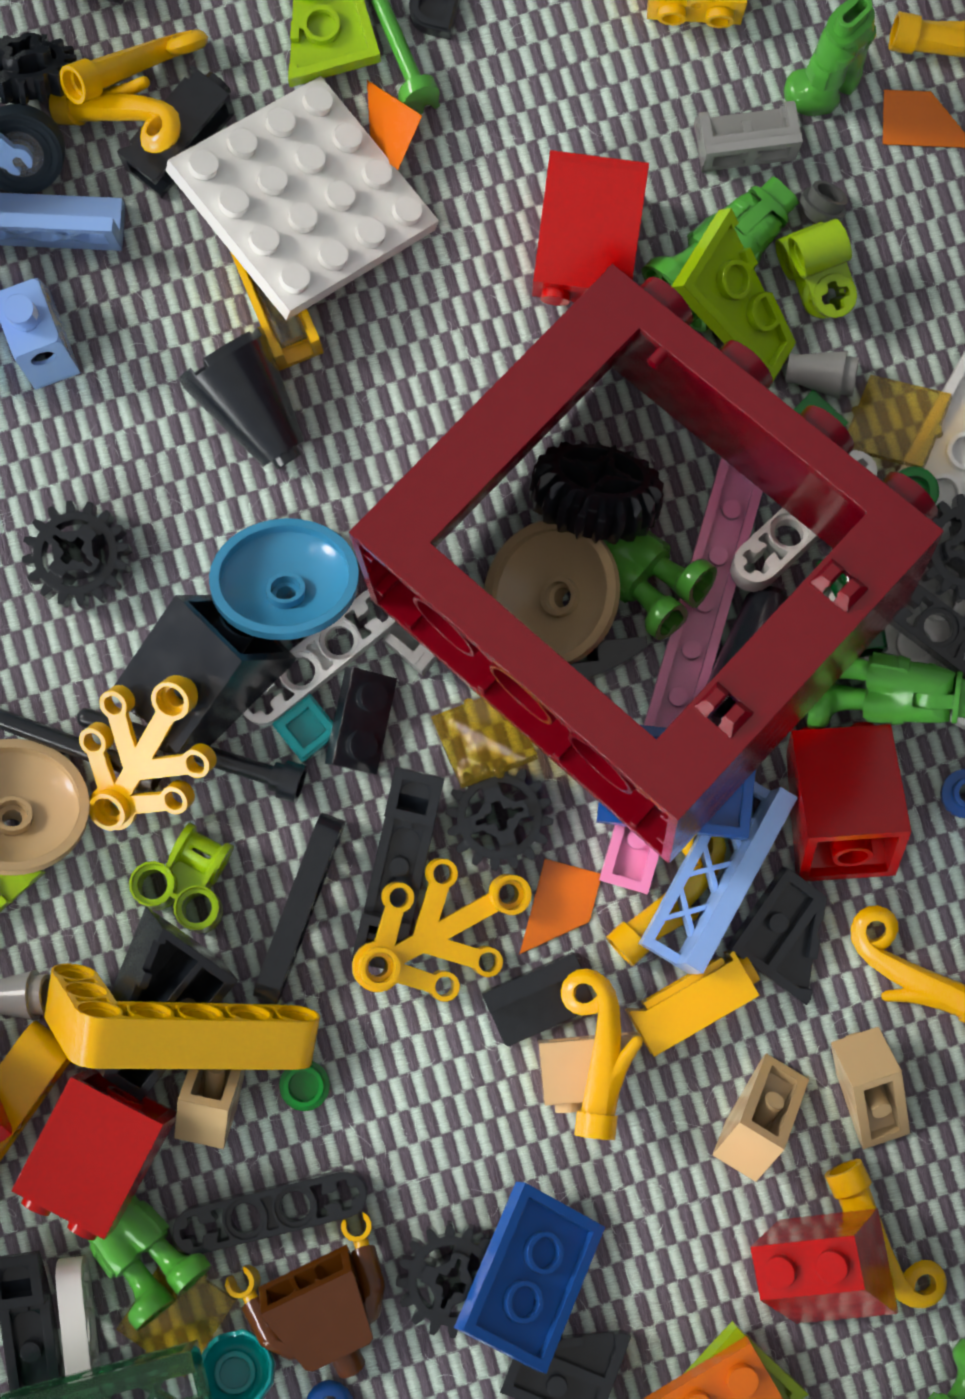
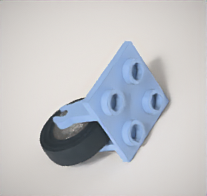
M9 104L0 107V188L11 193L33 194L46 189L57 179L64 164L66 150L64 138L59 127L50 116L35 107L21 104Z

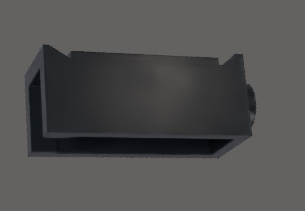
M193 65L189 67L191 77L189 79L185 77L164 101L172 105L179 113L181 132L177 142L165 152H147L141 146V127L129 141L131 146L118 149L117 151L125 170L161 199L175 184V181L166 172L168 159L218 133L235 114L229 95L231 90L228 85L213 72H208L207 75H204Z

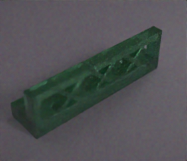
M198 1339L0 1393V1399H111L114 1394L141 1388L150 1394L147 1399H154V1397L157 1399H177L160 1388L164 1380L192 1373L197 1395L182 1399H212Z

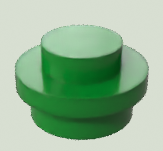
M312 1061V1065L306 1069L284 1070L279 1083L280 1094L285 1103L295 1110H313L319 1107L329 1094L330 1079L328 1073L323 1066L315 1061Z

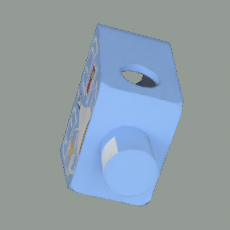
M33 278L0 290V323L15 361L33 388L37 390L80 374L81 372L49 288L39 278ZM43 352L53 353L46 360L35 361L37 354Z

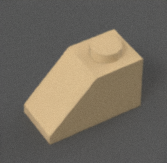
M879 1026L863 1032L852 1033L842 1039L831 1042L836 1075L862 1149L864 1150L910 1134L902 1070Z
M637 1031L622 1032L620 1052L633 1037H641V1034ZM595 1035L538 1040L543 1101L545 1106L555 1105V1113H572L581 1110Z
M766 1053L727 1117L712 1155L757 1182L785 1150L809 1079Z
M188 1069L178 1097L174 1138L224 1149L237 1110L246 1070Z

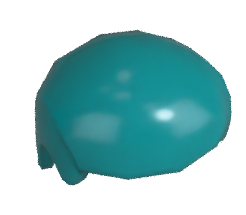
M244 1329L231 1331L216 1336L209 1342L208 1347L204 1349L198 1361L197 1381L205 1399H264L274 1385L276 1362L272 1352L260 1346L253 1332Z

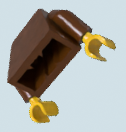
M362 1212L366 1222V1230L360 1236L355 1237L349 1233L346 1219H343L341 1223L343 1235L348 1240L353 1241L355 1250L351 1253L346 1244L261 1286L259 1271L251 1265L242 1266L244 1274L249 1279V1286L246 1290L240 1289L233 1275L226 1278V1291L234 1298L243 1299L245 1304L242 1307V1311L261 1347L289 1361L297 1360L306 1371L313 1372L332 1363L339 1377L349 1378L363 1369L365 1359L360 1349L369 1345L374 1339L371 1324L381 1315L385 1280L376 1247L369 1245L368 1236L372 1231V1221L366 1213Z

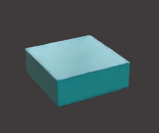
M309 694L273 722L272 725L304 764L329 744L333 721L314 697Z

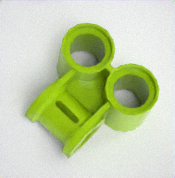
M834 218L827 222H818L778 238L775 241V249L780 266L785 276L789 280L795 281L802 305L808 314L815 318L824 319L843 317L851 312L857 300L856 286L847 264L852 259V248L847 232L838 219ZM833 288L836 297L829 300L830 304H824L822 296L828 293V289Z
M190 822L176 840L166 865L151 861L137 866L131 874L129 890L137 902L152 910H164L174 903V915L178 923L191 932L198 934L208 933L219 925L223 916V905L219 897L210 889L225 869L234 850V845L228 842L221 845L197 832V826ZM192 849H197L211 858L207 859L193 852ZM154 873L164 874L167 879L166 892L157 899H147L142 888L144 880ZM203 896L209 898L212 906L210 916L201 923L190 922L186 916L188 903L195 897Z

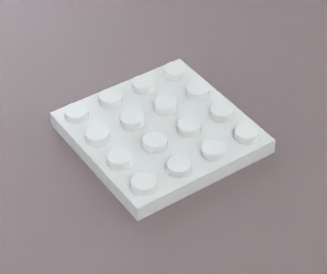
M321 76L168 159L166 172L286 321L434 232L439 222L401 173L390 165L388 157Z

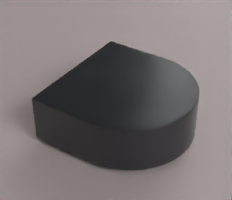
M410 0L411 22L417 30L424 34L451 40L461 0Z

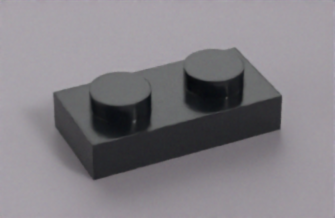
M345 667L325 764L377 775L397 678L356 667Z

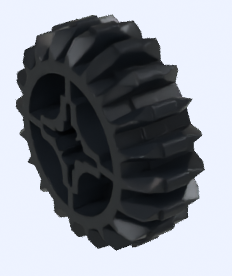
M577 440L575 445L561 442L559 447H547L545 454L539 455L530 480L529 490L531 492L529 500L533 502V511L543 515L544 523L556 524L558 532H570L575 534L576 539L581 537L589 538L595 544L599 540H607L611 544L616 545L619 539L633 542L636 536H646L649 528L654 527L663 505L664 483L659 479V472L654 468H649V461L636 459L633 451L623 452L618 450L616 445L611 447L604 446L599 441L595 444H587L582 440Z

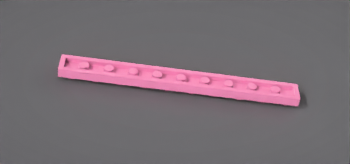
M720 457L690 564L698 559H705L711 562L717 568L716 579L706 598L697 608L690 607L681 598L679 600L686 607L688 617L685 623L668 638L644 725L667 728L705 688L712 672L736 587L730 573L731 563L739 547L750 538L763 493L760 488L722 457ZM614 825L599 881L647 895L659 855L627 826Z

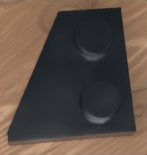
M782 866L726 948L729 951H734L742 959L748 957L758 972L801 1003L808 1005L813 991L809 988L813 959H818L820 946L818 929L824 920L827 896L795 872Z
M624 1330L562 1335L547 1374L538 1372L511 1358L499 1388L500 1393L515 1399H608L630 1342L631 1334Z

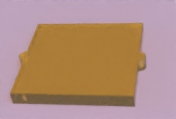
M870 375L858 406H854L851 410L854 417L848 432L854 441V450L863 451L871 457L925 469L936 438L943 436L941 426L952 401V395L942 391Z
M467 698L464 700L463 705L431 716L432 723L461 789L493 776L502 778L506 771L538 760L537 752L532 742L482 698L476 700Z
M158 1266L153 1276L176 1299L175 1303L139 1331H136L129 1323L128 1311L116 1330L146 1350L145 1355L147 1358L152 1359L155 1356L185 1377L236 1299L206 1279L207 1273L186 1293L177 1296L167 1283L165 1274Z

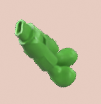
M848 0L837 7L829 17L820 35L817 47L810 58L807 68L797 69L788 76L783 90L784 98L786 101H795L798 113L814 117L832 113L840 104L839 91L851 95L857 89L863 74V66L869 46L874 41L877 33L874 24L875 11L872 7V0Z
M771 177L761 188L759 186H752L748 192L736 198L724 209L732 208L739 222L734 227L744 248L751 247L759 263L761 254L789 222L788 214L799 204V201L795 194L778 178ZM717 213L705 218L703 222L687 235L688 248L672 257L658 256L651 258L641 269L644 280L646 281L649 277H656L672 286ZM691 309L693 322L689 326L698 332L708 330L709 327Z
M648 531L646 536H636L633 542L619 539L617 544L613 545L607 540H603L610 549L618 568L620 579L619 600L624 603L637 600L647 612L645 629L657 640H663L676 632L687 620L688 611L675 598L664 595L647 582L648 578L653 576L659 578L692 608H697L704 601L716 579L717 568L708 560L698 559L686 568L669 560L670 545L651 533V531Z
M873 651V655L869 656V661L857 658L839 678L866 681L867 688L834 683L809 710L807 727L823 729L828 726L836 712L845 710L863 711V718L869 723L901 725L904 722L945 723L950 721L951 715V724H957L958 717L965 718V679H962L963 672H954L933 663L913 662L911 658L902 655L898 656Z
M134 1195L115 1230L105 1240L97 1236L95 1240L88 1241L91 1244L89 1248L94 1259L97 1260L110 1279L124 1276L132 1288L135 1302L129 1310L128 1320L134 1329L139 1331L165 1312L176 1301L167 1288L150 1273L140 1260L142 1253L148 1252L165 1274L167 1283L177 1296L191 1289L209 1271L212 1265L201 1253H194L188 1256L173 1247L165 1239L168 1236L169 1225L153 1209V1206L144 1200L140 1201Z

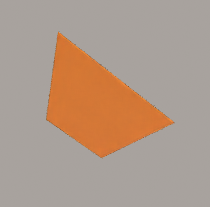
M367 80L370 137L388 157L390 165L399 170L422 115Z
M884 90L883 145L965 148V132L931 91Z
M548 859L544 860L520 954L590 922L600 884V873Z

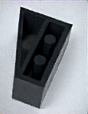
M146 906L111 994L116 1001L220 1003L238 979L220 957ZM167 1069L98 1070L103 1078L142 1101Z

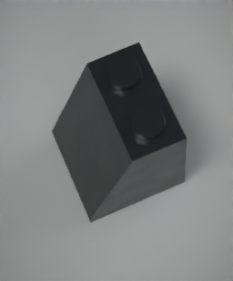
M175 595L115 685H123L133 693L135 705L130 712L144 719L149 724L156 712L152 705L151 695L153 689L159 683L172 675H180L193 681L198 692L197 704L186 716L174 722L162 743L167 749L179 754L185 753L198 743L206 744L210 747L292 666L297 658L279 640L251 636L233 627L218 612L211 595ZM174 689L176 696L184 700L180 692Z

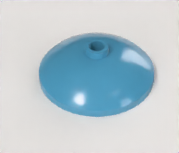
M274 519L260 522L241 530L220 548L210 568L209 585L216 609L236 629L263 639L292 640L307 637L328 628L348 611L357 595L359 569L357 559L349 544L328 527L302 519Z

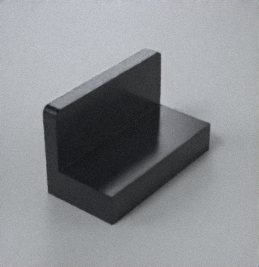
M570 952L482 992L487 1008L506 1046L516 1044L579 1015L568 1010L561 998L563 981L570 973L582 969L574 952ZM582 984L576 989V997L579 1002L588 1003L593 1000L587 984Z

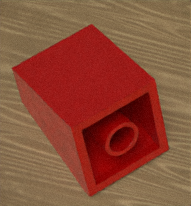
M550 150L532 296L541 297V301L549 305H569L570 301L576 302L611 264L633 279L649 163Z
M859 722L849 727L823 729L804 727L800 730H792L786 752L789 792L798 797L791 810L796 874L807 882L896 876L912 831L891 724L875 725L869 722Z
M89 1068L69 1078L11 1191L23 1197L21 1204L30 1211L42 1216H49L52 1212L69 1221L67 1228L76 1235L88 1240H95L97 1236L105 1240L117 1227L173 1127L177 1112L148 1096H145L142 1101L136 1099L103 1078L96 1069Z
M878 1208L779 1219L750 1247L760 1301L796 1324L898 1313Z

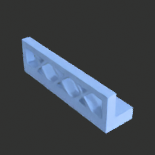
M0 193L1 246L123 250L125 203L122 198Z
M754 782L753 796L761 800L751 818L749 839H731L734 852L729 861L713 865L707 846L712 836L697 835L641 937L639 945L688 974L704 973L798 798L784 788L779 787L770 791ZM701 857L704 868L694 870ZM724 868L717 881L714 871ZM705 873L711 894L704 905L689 908L683 888L689 877ZM677 901L680 911L669 914ZM700 912L696 922L693 925L691 914ZM682 917L687 938L679 953L655 939L665 921Z

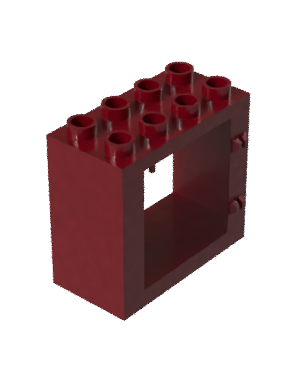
M612 264L348 533L371 600L667 863H670L910 601L944 530L933 522L938 515L935 502L917 482L899 472H889L880 480L849 455L854 450V441L848 430L832 414L814 405L807 406L798 414L769 390L773 384L772 375L764 362L752 350L733 340L727 341L720 349L716 348L689 326L693 322L692 311L684 298L672 286L656 277H649L639 286ZM611 368L616 370L833 548L657 739L436 548ZM842 574H845L850 580L837 593V597L832 602L824 593ZM730 696L736 703L722 717L721 723L717 726L709 718Z

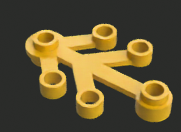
M172 675L164 679L153 689L151 701L156 712L138 743L129 716V712L135 705L133 693L123 685H115L101 695L99 705L101 711L108 717L110 727L102 722H95L84 729L79 736V744L88 755L97 788L90 798L89 815L98 827L108 831L122 830L135 821L137 814L160 811L181 814L193 804L195 800L194 790L183 780L171 782L160 792L134 793L141 780L180 775L202 778L216 765L217 758L215 752L211 747L202 743L193 745L183 754L155 757L174 722L186 716L197 704V688L189 678ZM174 689L180 692L184 700L176 696ZM112 696L117 697L121 701L122 708L114 704ZM92 733L100 738L101 745L93 740ZM114 740L123 766V770L117 779L107 753ZM194 755L199 756L203 760L204 767L195 762ZM172 792L178 793L183 803L176 801Z
M433 859L425 869V877L429 884L413 935L397 944L396 940L403 913L412 907L414 892L405 883H389L385 886L381 895L385 908L375 940L364 944L354 955L352 972L355 980L360 986L371 992H384L392 988L396 983L429 992L433 998L442 1002L453 1000L458 995L460 989L459 980L453 973L446 970H437L429 973L405 963L425 953L471 967L475 973L483 977L497 975L503 966L502 955L497 949L490 946L475 948L448 939L498 911L507 915H517L523 912L529 906L532 896L528 882L517 875L502 874L491 882L486 895L440 919L449 887L454 885L458 878V870L456 865L448 859ZM445 864L449 869V877L446 881L438 883L434 878V870L438 865ZM510 884L514 889V897L510 902L504 903L500 899L499 893L504 885ZM402 888L406 893V900L401 906L394 907L390 902V894L394 889ZM490 952L494 957V964L490 969L482 970L479 966V959L484 953ZM374 957H382L385 962L384 970L378 975H372L368 969L369 962ZM441 977H448L451 981V988L446 994L439 995L435 989L436 982Z

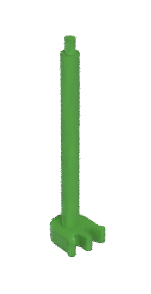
M371 0L405 79V83L399 89L398 100L411 109H415L419 114H423L426 105H431L434 109L439 108L440 92L435 79L431 75L420 74L389 0Z

